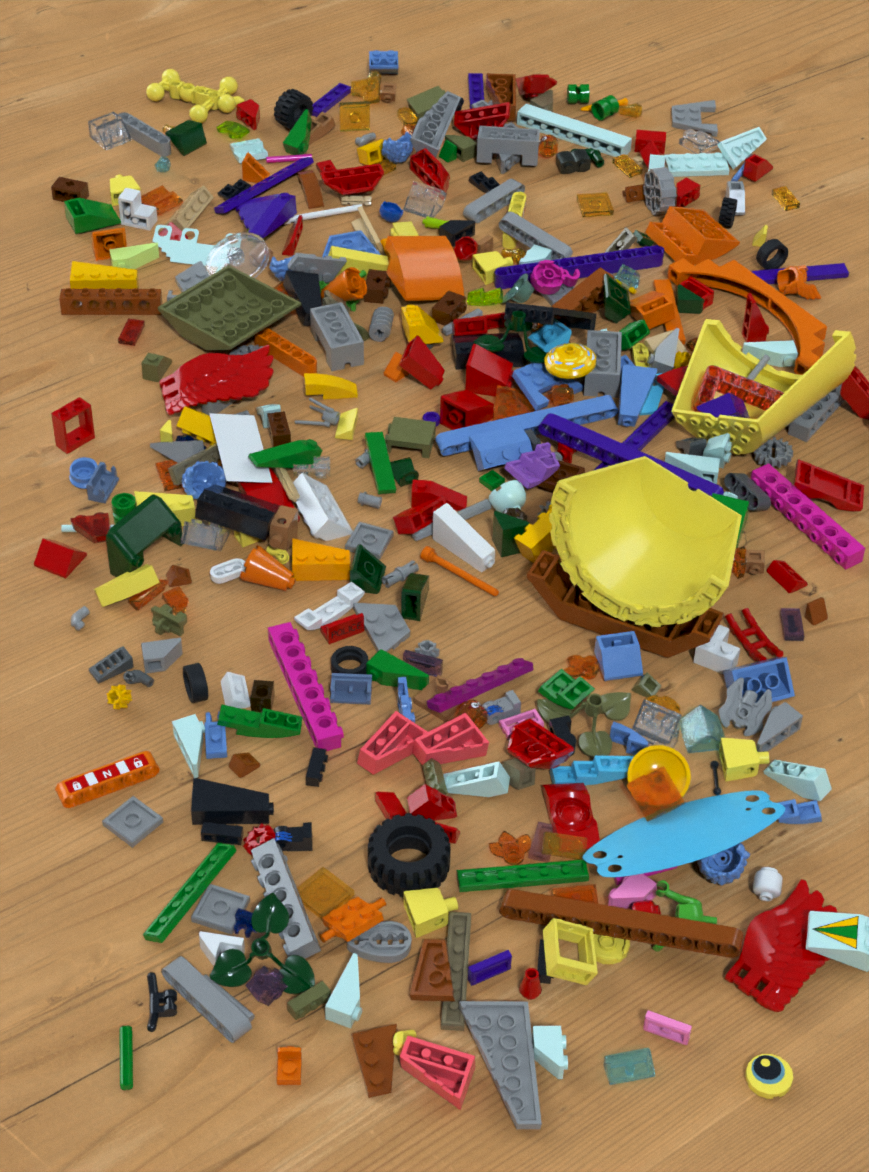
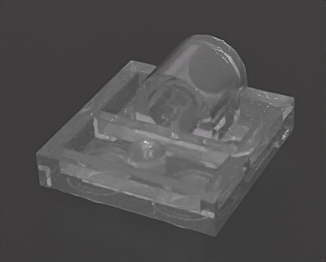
M330 456L314 457V464L293 465L294 476L298 477L301 473H304L307 476H316V479H326L327 476H330Z

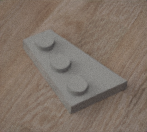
M296 253L287 265L288 269L296 272L319 274V281H324L327 284L335 278L347 260L346 257L336 259L332 258V256L316 257L314 254Z

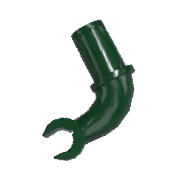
M585 149L597 167L604 165V159L599 150Z

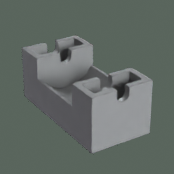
M479 126L477 162L492 163L493 153L523 155L522 165L537 166L540 129Z
M339 302L310 308L311 333L315 341H321L326 351V362L331 371L345 369L346 363H350L351 367L364 365V341L343 303Z
M587 331L586 346L595 353L596 366L589 374L585 375L584 396L598 397L599 392H604L605 395L618 398L622 332Z

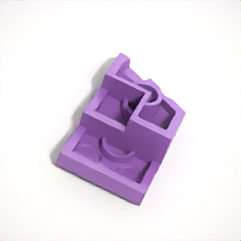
M547 442L536 445L534 451L522 453L519 460L506 462L504 469L521 482L525 488L529 489L548 479L559 469L560 464L555 458V453L550 450L551 444Z

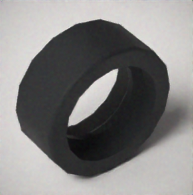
M778 239L768 240L759 248L756 256L757 262L765 270L778 269L785 263L788 257V248ZM778 249L776 255L767 261L769 255Z
M356 646L341 647L331 657V672L367 674L366 663L368 662V655L364 650ZM345 660H355L361 663L359 667L354 669H345L338 664Z
M195 663L183 666L184 684L191 703L208 700V685L201 664Z

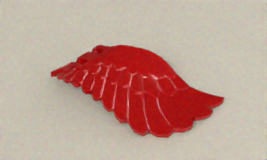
M267 344L258 350L244 355L207 353L187 361L173 374L159 381L167 414L173 415L174 413L181 412L184 406L190 408V406H197L198 403L207 404L208 402H217V400L229 401L230 399L242 400L243 397L258 396L259 391L265 390L269 386V380L274 373V370L269 368L274 360L273 355L268 356L270 346Z
M801 879L795 890L783 904L755 916L750 922L740 957L726 974L725 980L736 984L740 991L748 997H754L756 1002L764 1008L774 1012L783 1011L785 1005L789 1004L791 998L795 997L799 989L803 987V982L809 980V975L816 973L817 968H821L825 965V961L831 959L806 950L809 912L838 913L836 907L832 905L822 907L824 903L822 893L815 890L812 894H809L806 880ZM742 969L748 972L744 978L739 976ZM761 981L767 984L762 992L757 989Z

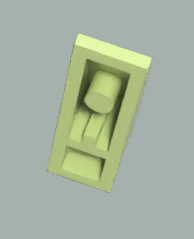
M158 242L109 249L111 265L113 267L136 269L159 258Z

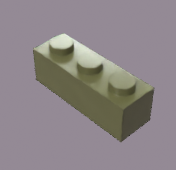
M431 758L422 765L427 785L446 795L448 791L441 765Z
M321 981L287 1002L288 1012L295 1020L304 1017L310 1011L317 1009L321 1004L327 1003L331 996V990Z

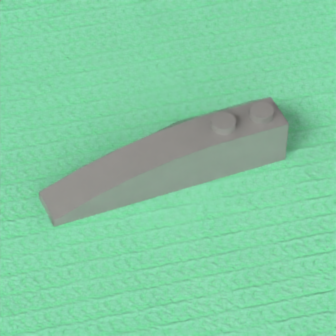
M447 91L418 120L410 139L416 152L426 148L436 158L461 97Z

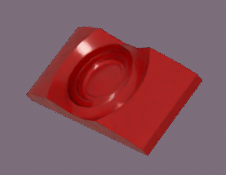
M800 459L797 460L794 485L807 497L831 502L839 510L861 511L863 509L864 485Z
M584 783L542 785L558 854L585 853L600 841L598 825L591 810L590 795Z

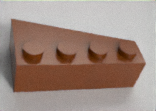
M487 73L486 90L493 105L510 102V117L507 122L515 121L516 74Z
M600 267L551 307L594 313L604 307V275L608 274L613 279L614 276Z

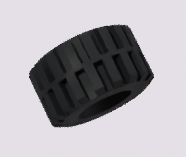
M295 89L284 91L279 96L274 107L275 120L292 130L305 109L309 110L310 116L313 114V101H311V98Z

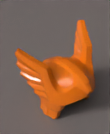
M806 265L789 266L784 270L778 271L779 292L783 295L799 294L807 300L821 299L816 286L806 283V271H808Z

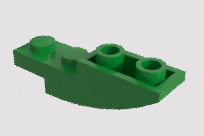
M221 704L217 725L237 729L236 735L259 738H283L300 735L303 717L263 708L262 713Z

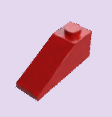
M748 293L741 334L746 342L766 341L767 334H769V326L765 323L752 294Z
M413 480L411 508L440 496H445L446 503L455 511L467 508L466 495L433 481Z
M445 496L434 498L394 516L393 519L398 534H413L433 523V512L446 504Z

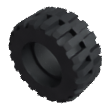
M406 813L405 816H400L399 814L393 816L391 820L389 818L384 820L382 826L380 824L377 825L374 833L369 837L368 871L371 873L372 880L375 883L378 882V887L382 890L387 889L389 894L394 896L399 894L400 897H404V891L438 888L441 886V882H444L447 878V873L450 869L451 846L449 837L439 824L435 825L434 820L430 818L425 819L423 815L417 814V816H412V813ZM402 849H416L423 852L426 857L416 862H403L391 855Z

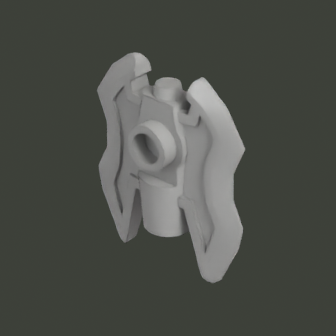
M741 677L727 689V699L725 704L719 709V715L724 727L727 728L731 721L736 729L746 728L744 736H751L763 729V719L772 707V693L767 689L757 703L755 702L758 695L754 691L746 690L742 697L744 678Z

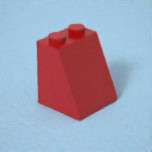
M473 344L466 365L465 390L474 394L506 398L507 393L511 392L512 381H514L512 377L513 363L477 344Z
M468 390L444 394L440 398V424L451 430L486 423L493 418L494 404Z

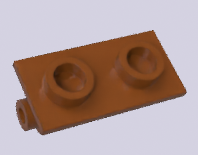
M644 184L625 187L622 194L623 197L626 196V203L645 200Z

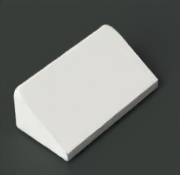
M227 672L221 680L225 705L240 709L250 707L251 703L245 676Z

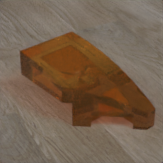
M179 586L162 593V599L167 605L171 606L175 615L180 611L185 613L189 598L186 597Z

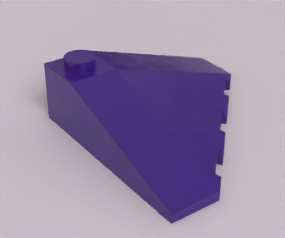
M281 193L253 198L235 207V209L240 211L238 212L241 220H244L243 223L245 228L249 229V235L264 238L297 214L296 196L289 195V193Z

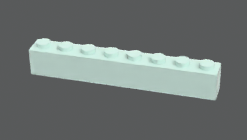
M525 104L517 112V125L529 129H540L541 133L586 148L599 150L601 153L622 160L631 151L632 138L529 104Z

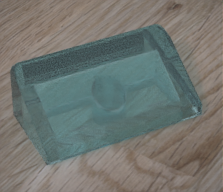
M650 1048L611 1054L604 1057L603 1066L610 1085L655 1077Z

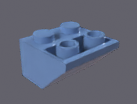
M369 51V74H398V51Z
M634 631L596 636L594 653L604 681L643 676L640 645Z

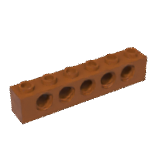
M66 288L61 289L60 292L61 315H162L158 311V307L163 304L161 289Z

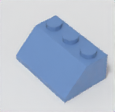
M520 424L469 436L478 471L519 460L522 453L533 451L530 439Z
M775 657L723 670L726 688L728 689L737 679L744 678L742 697L746 690L754 691L758 695L755 703L758 702L767 689L772 693V702L795 696L787 657Z

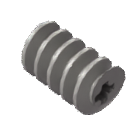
M378 307L374 310L369 329V335L373 340L382 342L389 337L394 318L393 310L388 307Z

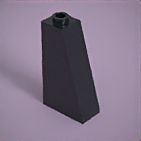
M286 270L283 281L285 290L289 297L301 302V306L295 310L302 324L310 326V308L322 306L319 274Z
M193 778L192 825H203V822L217 824H269L270 815H274V802L269 801L268 793Z

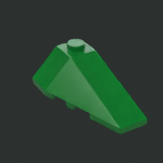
M312 439L297 440L250 453L248 457L256 467L315 468L323 450Z

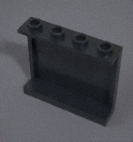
M506 302L504 319L511 320L514 311H522L526 314L525 322L553 325V320L556 318L568 328L595 330L596 313Z

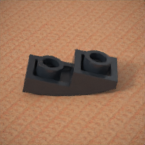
M482 171L469 177V182L485 193L500 185L493 177L488 178Z
M239 179L234 185L227 184L218 192V195L228 200L248 189L251 185Z

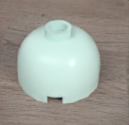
M518 480L503 483L500 485L502 489L498 491L494 489L489 495L488 499L496 511L501 513L506 508L518 507L521 510L526 502L525 489Z

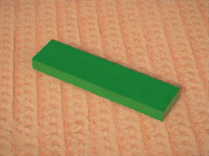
M383 432L365 433L364 437L378 494L396 493L397 489Z

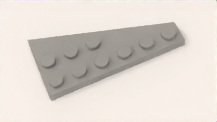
M459 1001V1009L516 1129H541L542 1123L528 1002Z

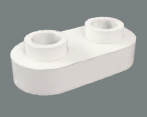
M236 558L213 566L210 570L211 580L214 583L221 584L240 577L241 571L244 573L246 571L245 561Z

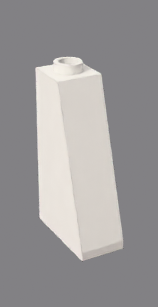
M446 503L433 512L434 541L481 573L493 566L495 563V549L449 504Z

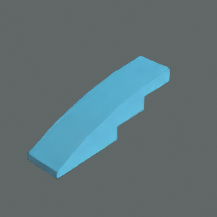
M594 756L593 761H573L571 766L551 768L549 772L552 784L584 783V785H594L627 778L628 767L634 756Z

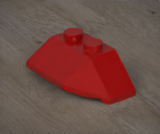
M533 74L516 78L520 95H525V98L537 97L538 94H543L557 85V81L549 78L548 74Z
M506 102L455 111L454 126L472 140L478 139L479 126L503 127L510 117L511 103Z
M426 148L411 155L410 170L442 200L449 187L450 175L447 170Z
M380 163L320 172L323 183L340 195L373 191L384 175Z
M854 366L849 377L842 383L840 394L843 400H846L851 406L853 412L857 413L860 418L869 420V381Z
M532 719L523 721L512 728L508 753L528 767L541 769L556 768L566 762L574 752L573 746Z

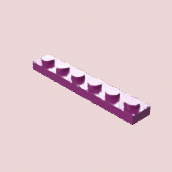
M516 658L507 665L498 666L492 672H485L476 679L467 680L461 686H454L445 693L436 694L434 698L427 700V706L429 709L441 713L533 671V663L523 658Z

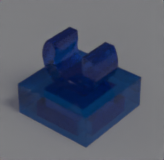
M238 908L235 914V934H238L240 929L246 930V938H249L252 932L257 933L253 929L251 922L252 912Z

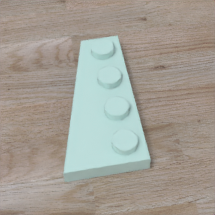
M760 127L723 140L717 146L734 170L767 138Z

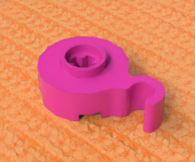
M543 260L534 267L530 276V282L542 294H555L560 290L562 284L569 287L575 286L580 277V271L575 269L573 276H571L567 270L554 264V261Z

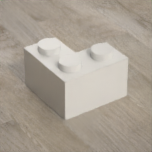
M125 188L118 197L121 225L150 231L157 222L156 207L142 204L140 190Z
M719 625L710 642L696 647L693 663L723 674V670L736 667L740 648L727 643L730 629Z

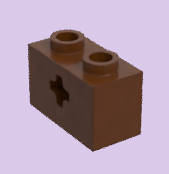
M58 177L51 186L52 197L56 201L64 202L75 198L87 199L89 197L88 182Z
M369 269L366 279L367 293L364 295V302L383 304L385 297L388 298L391 279L388 278L387 271Z
M448 291L433 306L432 318L436 323L444 326L453 322V319H458L467 309L466 297Z
M285 411L267 413L268 432L272 447L290 443L291 433Z

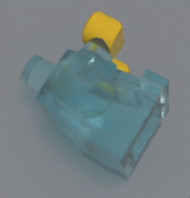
M622 264L615 279L621 285L622 283L628 286L631 285L629 292L636 294V289L640 283V274Z

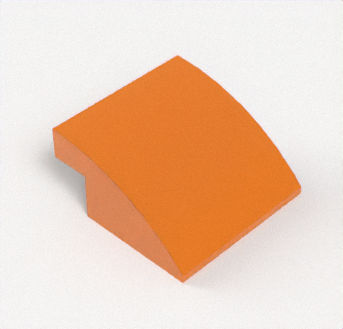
M669 206L662 223L650 222L645 232L656 244L663 247L664 251L673 260L678 261L684 258L692 265H697L707 259H717L737 247L740 243L704 209Z
M446 236L387 237L385 248L391 258L386 273L405 301L440 300L448 291L464 296L459 263Z

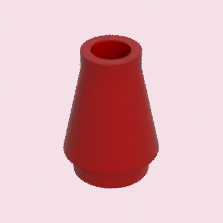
M529 968L525 971L524 978L519 986L522 996L529 1000L537 998L542 992L539 972L535 968Z

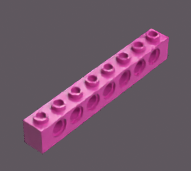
M768 463L752 471L751 480L770 497L771 504L833 558L837 564L846 570L863 561L865 547L799 491Z
M291 622L268 627V641L315 748L326 749V751L341 748V739L344 738L341 726H337L336 714L331 712L329 699L324 697L323 686L317 682L316 670L311 668L310 657L305 655V647L303 642H299L297 629H293Z

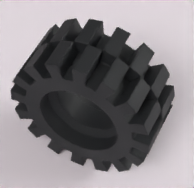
M724 197L719 216L720 225L732 227L737 209V199Z

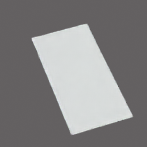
M209 413L226 481L273 483L269 467H256L248 457L250 453L264 450L255 416Z

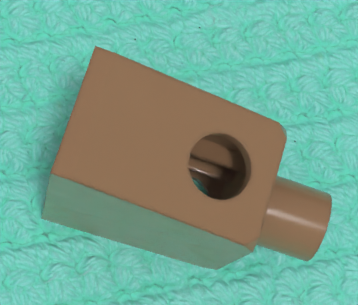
M281 505L270 524L269 545L273 548L288 550L292 546V538L297 539L298 509Z

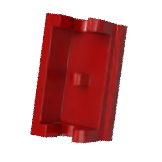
M689 276L688 279L680 283V285L704 299L703 309L713 304L714 290L692 276Z

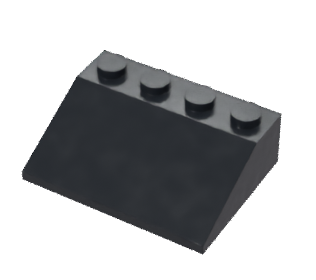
M504 333L451 335L456 370L466 369L474 340L483 335H493L500 340ZM508 333L505 341L502 343L504 344V349L492 353L513 363V367H523V341L518 333Z
M215 484L204 489L199 496L195 517L266 541L270 534V524L280 505Z

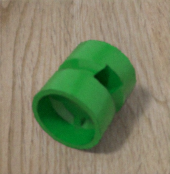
M568 84V104H576L577 101L580 104L589 103V84H580V86Z
M608 95L592 104V114L597 120H603L619 111V103L614 96Z
M120 493L112 498L114 524L136 508V500L132 494Z

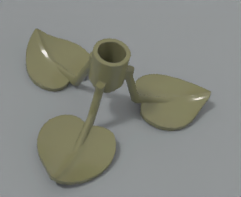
M615 692L602 696L595 693L590 694L587 701L582 702L581 706L572 714V709L562 707L549 699H538L537 707L541 717L548 724L549 720L568 715L570 718H573L585 708L586 714L593 717L592 732L581 734L578 741L579 748L584 754L592 758L594 756H608L612 749V739L605 731L596 732L597 716L605 713V716L610 720L620 721L625 719L630 711L631 693Z

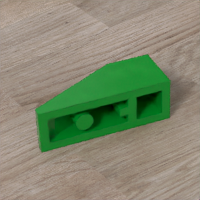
M305 109L283 141V146L287 153L303 155L308 150L312 121L308 109Z
M382 649L366 663L367 675H372V681H376L381 685L398 687V677H406L408 689L423 690L429 684L428 674Z

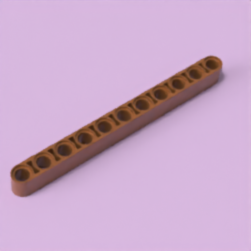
M509 889L505 892L499 910L503 917L512 920L547 926L553 918L562 919L563 921L593 928V934L728 958L739 956L744 936L743 932L735 927Z

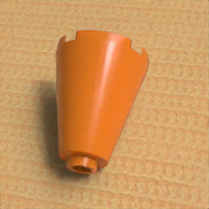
M349 267L321 290V299L324 298V291L328 290L343 299L344 302L360 300L367 293L366 281L364 277H360L359 270Z
M259 545L253 548L245 561V573L241 571L240 579L243 581L284 591L288 588L292 589L296 581L293 572Z

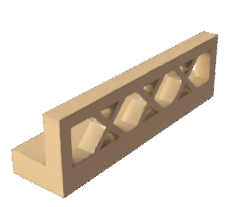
M203 185L188 196L165 225L167 226L170 222H173L181 231L189 228L214 197Z
M362 206L358 207L361 218L351 222L355 231L361 230L381 255L386 256L382 244Z

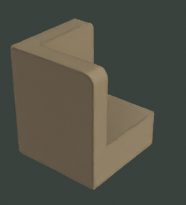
M517 758L504 761L503 768L510 776L509 785L518 790L535 785L536 768L528 767Z

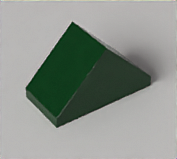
M677 285L676 305L678 312L701 314L704 299L682 285Z

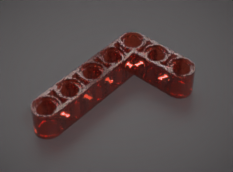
M710 365L701 378L693 409L695 412H700L697 410V406L713 400L717 391L722 394L731 393L742 399L745 403L766 411L784 393L718 366Z

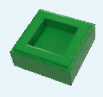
M491 470L479 478V483L493 491L505 483V478Z

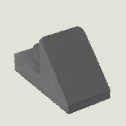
M691 437L676 441V447L683 449L685 454L703 456L707 441L704 438Z

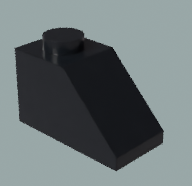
M450 220L439 226V236H446L452 248L455 247V242L460 238L475 235V221Z

